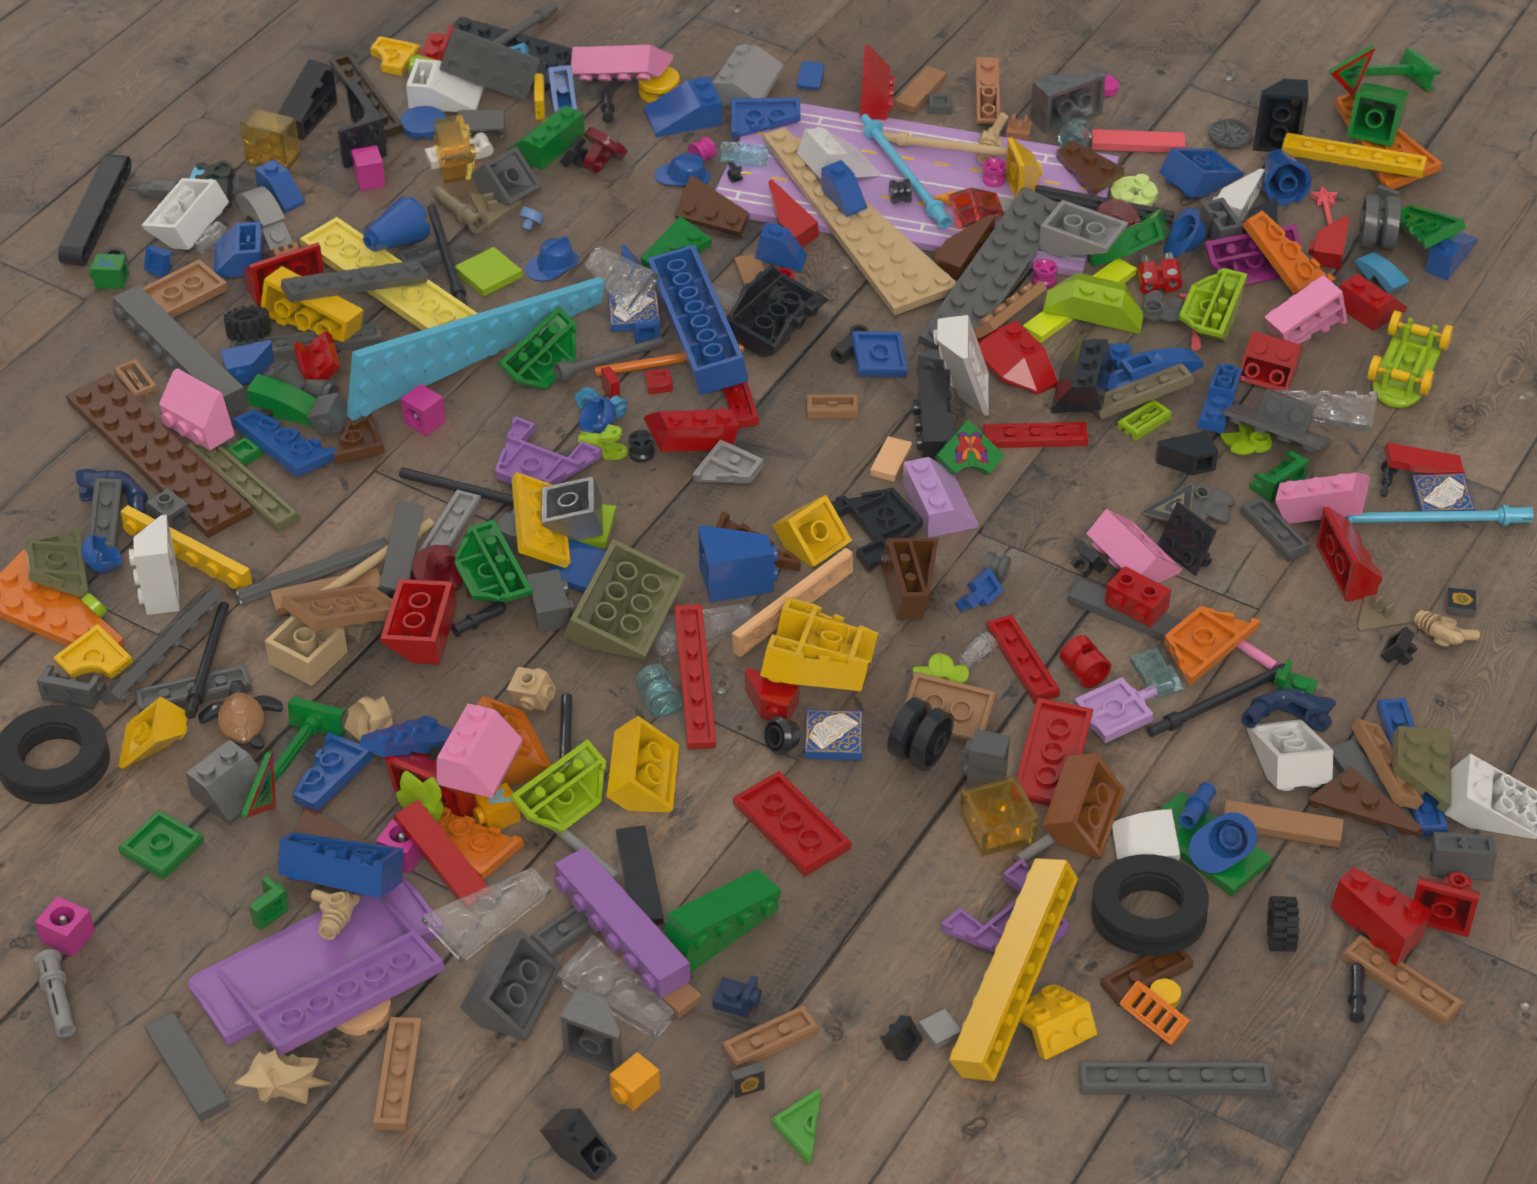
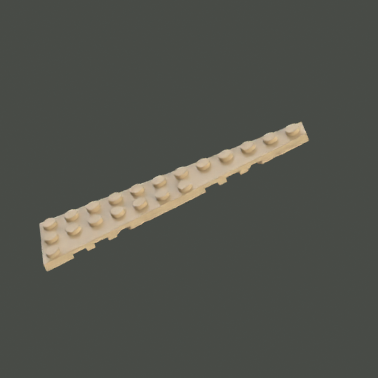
M785 127L763 134L764 143L894 316L947 297L957 282L866 200L867 209L849 217H846L821 190V179L797 154L801 142Z

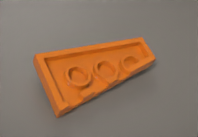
M1263 210L1242 224L1294 295L1322 275L1331 282L1336 279L1330 273L1326 275L1319 268L1320 263L1314 258L1310 260L1301 251L1302 247L1296 241H1290L1285 236V231Z
M444 807L441 818L437 821L482 880L486 879L524 846L523 838L516 835L513 837L504 835L501 829L491 825L489 828L479 825L475 819L466 815L464 817L451 813V809Z

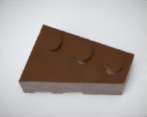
M939 538L886 539L880 562L896 619H923L930 596Z

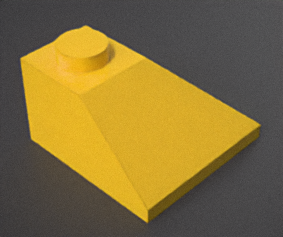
M1007 138V169L1005 175L1014 199H1016L1023 187L1034 191L1036 185H1039V177H1042L1041 163H1037L1031 151L1015 139Z
M823 495L794 510L772 525L784 548L811 568L852 541L827 495Z
M160 696L126 723L118 767L121 769L127 768L169 747L176 740H181L188 730L185 710Z

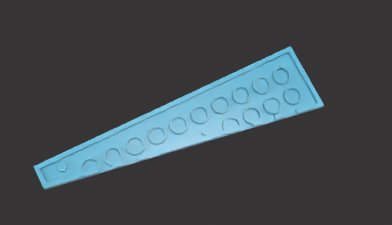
M597 277L352 351L347 416L352 421L362 416H368L372 411L404 397L420 384L427 386L490 355H496L499 351L522 341L558 306L569 317H572L602 303L605 281Z

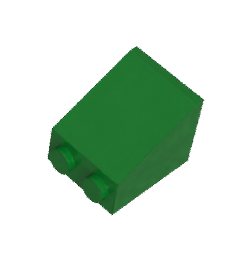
M1364 82L1356 92L1346 137L1392 147L1405 115L1410 92Z

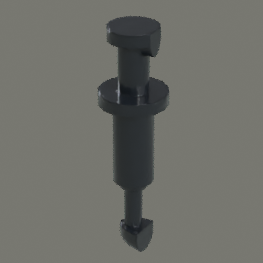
M1387 460L1383 461L1381 465L1384 473L1381 482L1383 490H1380V495L1383 498L1388 495V487L1392 485L1393 476L1399 470L1388 467Z

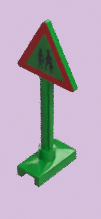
M1373 46L1364 49L1328 71L1352 97L1355 96L1364 76L1406 75L1426 91H1433L1434 86L1432 82L1435 75H1440L1442 70L1413 48H1406L1399 65L1368 66L1375 51Z
M294 696L288 702L289 725L301 729L275 764L273 763V753L266 752L242 811V817L249 818L276 807L275 783L284 774L311 736H314L317 732L327 735L329 731L343 737L346 733V729L342 726L345 709Z

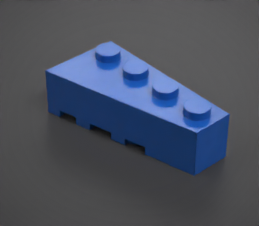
M291 832L280 839L278 874L288 876L289 879L295 881L305 880L381 899L402 883L404 848Z

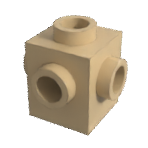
M517 667L507 688V692L516 706H521L526 710L538 709L543 711L546 710L549 702L554 698L556 690L550 675L545 670Z

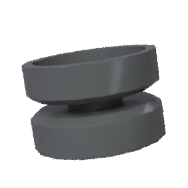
M1365 194L1359 218V247L1372 248L1376 244L1379 233L1381 249H1395L1401 215L1400 197L1387 196L1381 210L1380 197L1375 194Z

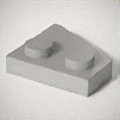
M720 439L694 471L693 480L696 482L750 484L765 466L764 459Z

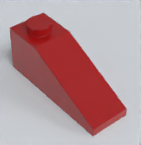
M773 179L769 180V193L778 225L788 228L801 247H805L819 237L818 221Z

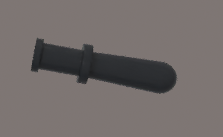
M605 87L601 91L603 103L601 105V112L603 113V121L611 123L614 120L613 112L615 110L612 103L613 92L609 87Z
M495 602L474 615H467L465 620L452 624L451 630L456 637L461 636L462 633L470 629L476 630L479 627L478 625L503 614L506 611V605L504 602Z
M1354 963L1349 970L1350 994L1348 995V1003L1351 1005L1349 1020L1354 1023H1361L1365 1020L1363 1005L1367 1002V997L1364 994L1365 968L1361 963Z

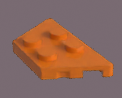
M1199 606L1165 634L1164 644L1187 683L1192 685L1259 629L1260 621L1255 618H1251L1250 622L1234 619L1235 614L1218 612L1211 608Z

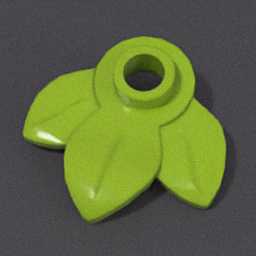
M1245 422L1243 425H1238L1239 432L1221 433L1220 435L1224 444L1231 447L1230 451L1239 455H1247L1253 452L1263 453L1272 447L1269 433L1257 432L1252 429L1253 425Z
M943 653L934 654L929 660V666L913 667V675L914 672L959 683H965L969 677V670L966 665L954 666L952 659Z
M403 772L400 780L401 790L396 792L400 805L406 808L419 799L437 822L441 818L444 807L441 802L442 792L435 778L431 777L423 783L410 772Z

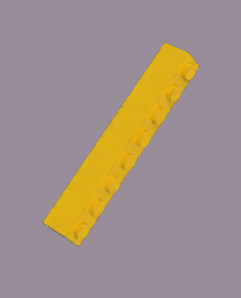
M1035 858L1030 871L1026 875V881L1020 895L1016 899L1015 907L1009 920L1006 922L1003 935L995 948L991 963L985 971L983 982L973 999V1005L962 1025V1031L956 1045L951 1051L949 1060L961 1078L995 1081L1078 881V877L1067 860Z

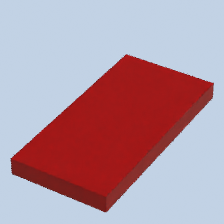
M1037 697L1012 792V799L1050 806L1067 756L1082 755L1084 753L1093 716L1092 708Z
M780 771L733 797V805L804 877L851 849V841Z

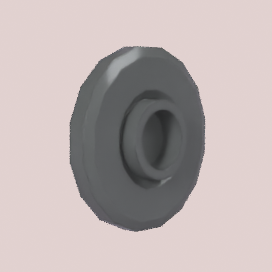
M1221 119L1210 126L1209 137L1217 145L1238 148L1247 145L1251 141L1252 130L1245 122L1236 119Z

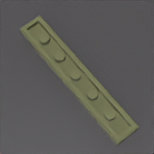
M194 441L187 444L199 458L252 507V510L277 532L300 520L299 513L224 447L218 445L212 450H208L201 445H197Z

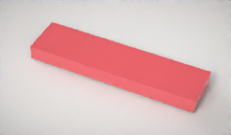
M1092 129L1091 135L1092 150L1169 153L1171 148L1186 147L1185 133Z

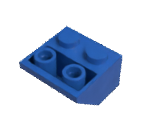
M261 221L236 223L215 243L214 272L221 278L244 276L243 270L248 265L264 260V239Z

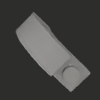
M260 186L237 194L235 199L244 220L252 218L255 222L261 221L263 239L268 251L293 243L284 223L285 217L277 201L267 188Z

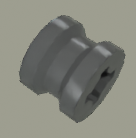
M989 551L985 557L982 570L990 568L997 580L1004 583L1009 573L1011 557H999L996 553Z

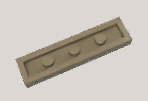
M1182 363L1107 391L1102 410H1095L1094 412L1100 419L1111 417L1129 408H1134L1142 403L1158 399L1163 395L1194 384L1193 375Z

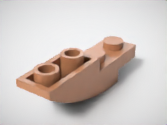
M976 57L975 103L977 124H994L1000 114L999 57Z

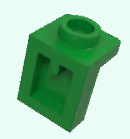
M1287 660L1284 669L1278 668L1274 679V684L1278 685L1277 690L1293 688L1314 695L1318 680L1291 672L1293 662Z
M267 876L261 879L264 894L257 897L249 905L252 923L260 931L289 910L286 900L288 896L286 889L281 883H274Z

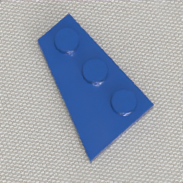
M800 98L731 99L732 139L801 121Z
M328 731L322 750L318 749L314 756L315 762L312 768L305 771L292 794L295 803L318 811L373 759L372 752L360 747L355 742Z

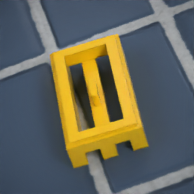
M535 74L536 120H543L545 118L544 76L542 74Z

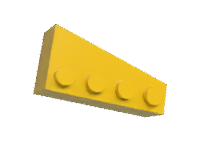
M283 266L264 279L261 306L262 308H267L270 319L276 320L277 324L284 326L291 324L304 332L307 330L315 331L317 335H320L325 330L332 334L333 340L343 343L361 330L364 309L339 296L290 302L281 289L282 279L301 276Z

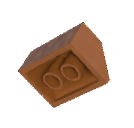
M1098 753L1067 756L1043 822V826L1057 844L1094 859H1101L1125 791Z

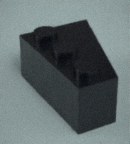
M311 59L307 61L277 114L276 122L279 134L304 141L336 106L338 101L333 65Z
M950 369L919 370L918 400H913V415H918L914 419L915 433H920V435H916V449L921 450L922 458L930 457L936 460L934 458L935 455L954 434L953 412H951L950 406L952 394L949 391Z

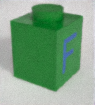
M96 254L94 262L89 266V276L93 278L95 288H125L129 276L126 255Z

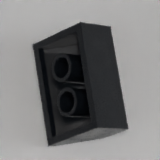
M1283 79L1261 91L1253 151L1271 152L1276 149L1282 150L1287 133L1303 135L1309 99L1308 80Z
M1107 339L1082 340L1065 359L1054 394L1051 413L1102 410L1113 365Z

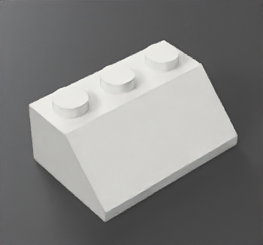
M182 178L141 226L169 247L189 250L196 244L199 237L209 229L210 224L223 212L229 200L216 180Z
M161 515L133 537L134 549H129L131 566L136 565V569H133L135 585H140L141 587L138 588L139 604L145 605L147 615L180 611L179 572L167 515Z

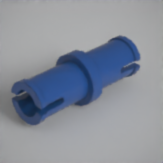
M1208 782L1201 783L1195 794L1186 800V807L1178 818L1182 827L1193 829L1200 817L1208 812L1209 803L1214 798V795H1216V789L1212 784Z

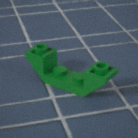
M1162 209L1141 217L1140 222L1127 227L1107 253L1088 254L1091 265L1097 266L1128 256L1164 239L1169 233V229Z

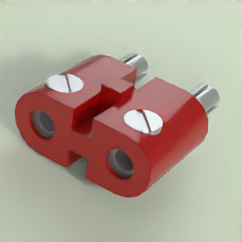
M1169 252V256L1168 253L1165 254V259L1161 260V265H1155V261H1149L1148 256H1145V262L1144 256L1140 258L1141 264L1137 267L1140 291L1143 294L1154 290L1159 291L1160 288H1164L1165 292H1173L1182 287L1183 281L1180 264L1173 258L1171 252Z

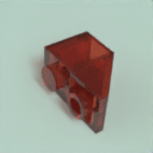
M970 187L948 195L958 229L970 226L990 214L995 215V217L1004 215L996 192Z

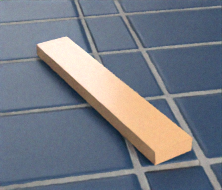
M844 548L732 632L733 653L739 657L743 656L778 629L782 608L787 597L813 603L853 573V552Z

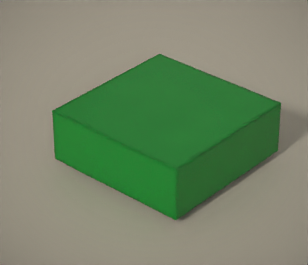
M247 437L225 448L244 466L263 456L262 449Z

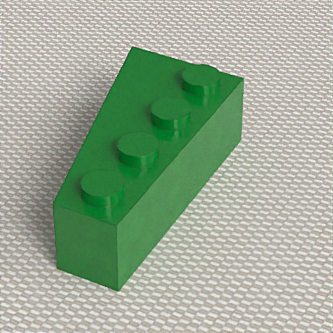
M755 869L668 912L663 934L689 961L691 973L765 919L772 916L779 907L778 902L781 889L759 869Z

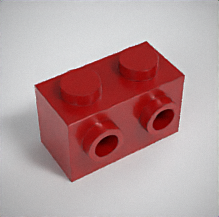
M1124 566L1107 584L1105 604L1151 628L1169 609L1171 589Z

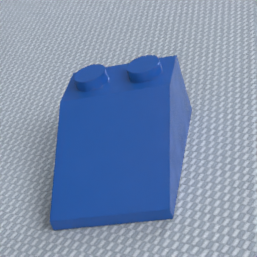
M710 77L687 80L644 107V112L656 137L722 125V102Z
M1171 148L1159 171L1166 178L1165 181L1179 187L1182 190V194L1191 199L1206 197L1244 175L1243 171L1213 149Z

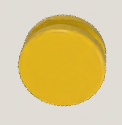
M668 66L660 77H650V81L638 80L639 96L648 103L655 101L679 86V73L674 68Z

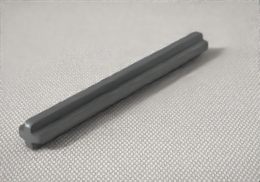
M381 538L237 589L236 598L240 605H244L271 595L270 590L303 584L359 564L387 546L388 541L386 538Z

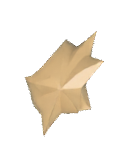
M367 696L362 697L349 707L348 718L344 728L360 741L361 736L393 725L392 714L394 709L388 706L384 696L376 700Z
M276 1049L271 1052L268 1050L260 1051L254 1058L249 1072L234 1084L256 1087L260 1101H265V1103L271 1098L282 1096L307 1104L310 1088L332 1083L313 1077L319 1058L297 1057L293 1053L288 1057L285 1054L278 1056Z

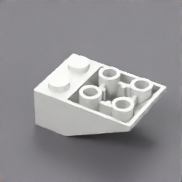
M415 60L406 84L408 108L431 106L440 109L442 112L477 110L484 86L440 71L441 62L438 60Z
M1469 754L1450 769L1451 805L1445 811L1446 816L1468 828L1537 839V791L1534 788L1527 786L1472 754Z

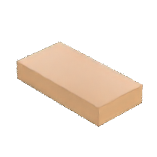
M888 436L870 469V476L895 482L903 468V463L906 462L912 450V442Z

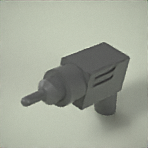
M180 175L176 181L153 179L151 183L143 182L142 185L127 187V189L134 190L138 194H142L143 197H150V200L163 201L182 178H188V176Z

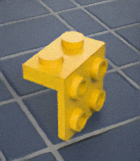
M1048 985L1041 992L1029 997L1019 1021L1032 1029L1038 1055L1044 1060L1098 1035L1089 1001L1060 985Z

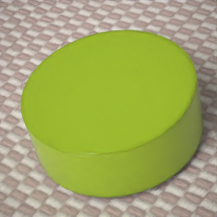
M87 593L81 599L100 618L108 612V609L90 593Z

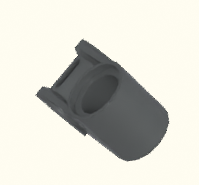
M292 359L270 364L267 373L264 375L288 383L298 389L306 383V379Z

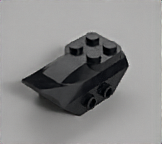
M770 265L763 272L760 271L751 283H746L743 286L739 298L727 316V320L737 343L761 357H769L777 353L788 343L791 334L796 329H801L805 321L810 316L814 317L819 308L829 299L820 292L809 289Z

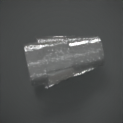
M219 221L210 223L193 244L194 248L199 254L204 255L215 248L216 242L228 232V229Z
M986 631L976 633L957 657V661L960 665H966L969 670L971 667L995 655L998 643Z

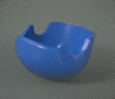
M599 396L600 400L589 399L579 417L580 429L590 433H601L608 424L614 425L616 419L615 405L609 399Z
M93 534L85 538L81 545V555L86 566L96 574H105L122 566V557L117 547H107L105 544L106 537H96Z

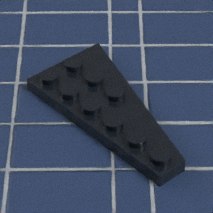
M461 16L452 25L459 30L490 41L509 31L508 29ZM526 34L517 35L503 46L512 47L525 43L528 46L529 55L540 59L535 74H542L544 76V91L546 93L549 90L548 67L571 65L573 48L534 38Z

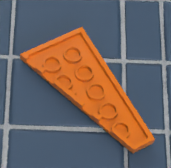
M25 549L0 572L1 619L65 646H69L95 625L99 624L122 648L125 646L123 638L77 596L29 581Z

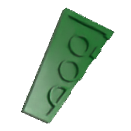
M1413 204L1401 208L1399 228L1425 249L1445 239L1454 238L1458 235V232L1466 229L1464 219Z

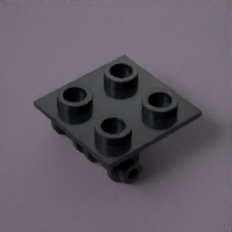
M1177 501L1158 542V546L1196 576L1201 566L1208 567L1212 562L1208 549L1217 530Z

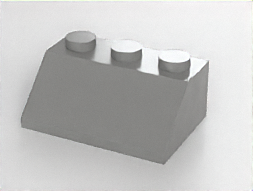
M742 44L737 46L713 81L722 106H731V99L766 98L783 72L784 65L758 45L749 46Z

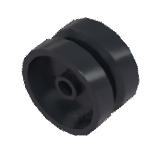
M912 697L899 711L892 725L887 742V751L890 755L901 760L909 758L910 763L924 771L930 770L939 761L949 743L954 727L953 714L942 708H934L932 710L929 702L918 697Z

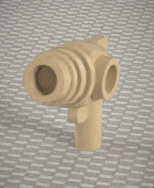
M1001 112L993 126L988 128L987 131H982L978 143L1000 147L1003 139L999 138V132L1007 121L1008 115ZM977 153V160L981 164L987 159L994 158V155Z
M1420 610L1414 618V624L1423 630L1426 635L1433 636V641L1442 646L1458 645L1464 640L1477 641L1480 638L1478 630L1460 629L1456 626V620L1442 617L1430 611Z
M319 889L312 891L311 899L321 903L319 908L323 912L318 930L322 938L332 940L339 935L340 931L351 920L354 907L360 901L359 895L352 894L351 891L347 890L333 894Z

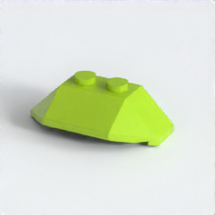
M1223 268L1217 271V274L1208 276L1193 284L1179 314V320L1203 337L1226 342L1239 309L1247 273Z
M1075 273L1047 291L1043 312L1136 334L1141 332L1143 312L1124 283Z
M587 739L514 792L509 798L527 820L562 833L601 803L606 760Z

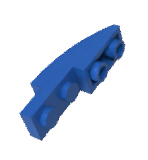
M1164 348L1135 354L1120 360L1122 368L1110 373L1106 392L1180 363L1190 373L1204 367V363L1193 350L1184 348Z
M1217 364L1209 386L1208 396L1199 418L1198 429L1223 433L1226 430L1229 416L1223 415L1224 409L1234 405L1242 368H1237L1232 364Z

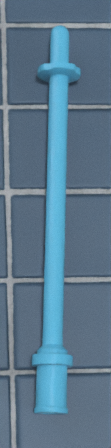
M863 114L860 120L865 126L863 130L864 135L868 139H875L905 179H910L912 188L926 204L927 215L934 218L941 229L948 228L952 224L953 219L945 211L944 204L940 200H934L881 133L883 131L882 123L878 120L872 121L867 114Z
M1501 505L1497 510L1362 512L1359 515L1344 517L1351 524L1497 521L1501 526H1508L1509 523L1531 524L1534 513L1532 507L1509 508L1508 505Z

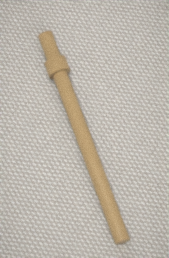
M881 132L888 142L897 143L898 146L904 147L915 145L1006 157L1007 152L1006 147L911 136L906 132H899L898 134Z
M427 518L421 522L418 540L421 539L424 533L434 527L432 519ZM388 545L319 591L345 587L384 561Z

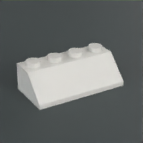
M969 316L939 318L937 320V329L933 331L935 345H939L941 360L945 359V369H950L951 387L956 388L959 398L983 416L989 415V372Z

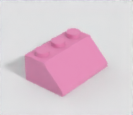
M178 368L173 370L159 403L163 424L208 450H212L234 437L235 434L222 392Z
M1356 472L1287 481L1279 484L1275 501L1282 517L1289 524L1321 520L1323 507L1328 506L1343 517L1359 515L1363 512L1370 477L1368 474Z
M1108 509L1102 513L1086 533L1093 540L1092 546L1103 554L1106 552L1110 556L1108 561L1119 570L1126 566L1158 583L1179 574L1183 570L1133 521Z
M468 703L437 757L438 785L493 798L518 753L523 739L496 710Z

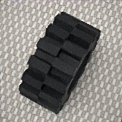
M254 305L249 307L241 306L240 309L236 307L233 308V311L229 310L227 314H224L226 335L232 341L236 339L237 342H242V340L250 342L251 339L256 341L258 338H265V335H269L271 332L269 311L265 307H254Z
M1271 896L1269 898L1266 926L1267 942L1270 951L1296 952L1300 930L1299 907L1296 897Z

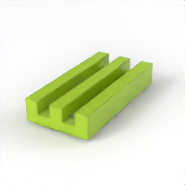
M1153 399L1119 420L1117 428L1120 431L1125 429V434L1127 436L1132 434V439L1137 441L1172 418V411Z

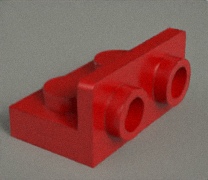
M449 25L446 35L429 33L420 56L442 62L452 30L455 27Z
M325 330L318 337L314 338L309 346L299 341L294 344L300 372L305 379L328 380L341 367L332 334Z

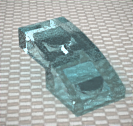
M1158 648L1132 655L1130 662L1145 686L1154 685L1158 692V695L1155 696L1159 699L1183 691L1184 687L1173 666L1166 665Z

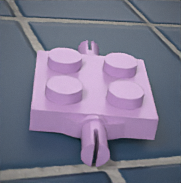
M1121 677L1075 698L1074 705L1093 709L1090 728L1097 733L1104 743H1107L1153 722L1154 714L1147 707L1145 701L1157 696L1158 692L1154 685L1138 691Z

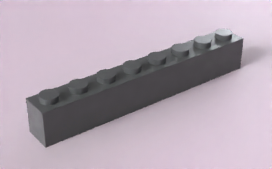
M139 285L112 297L114 303L112 311L117 321H122L131 334H135L144 347L147 346L152 351L154 357L157 360L160 359L165 364L170 373L178 368L222 392L229 415L247 406L244 387Z

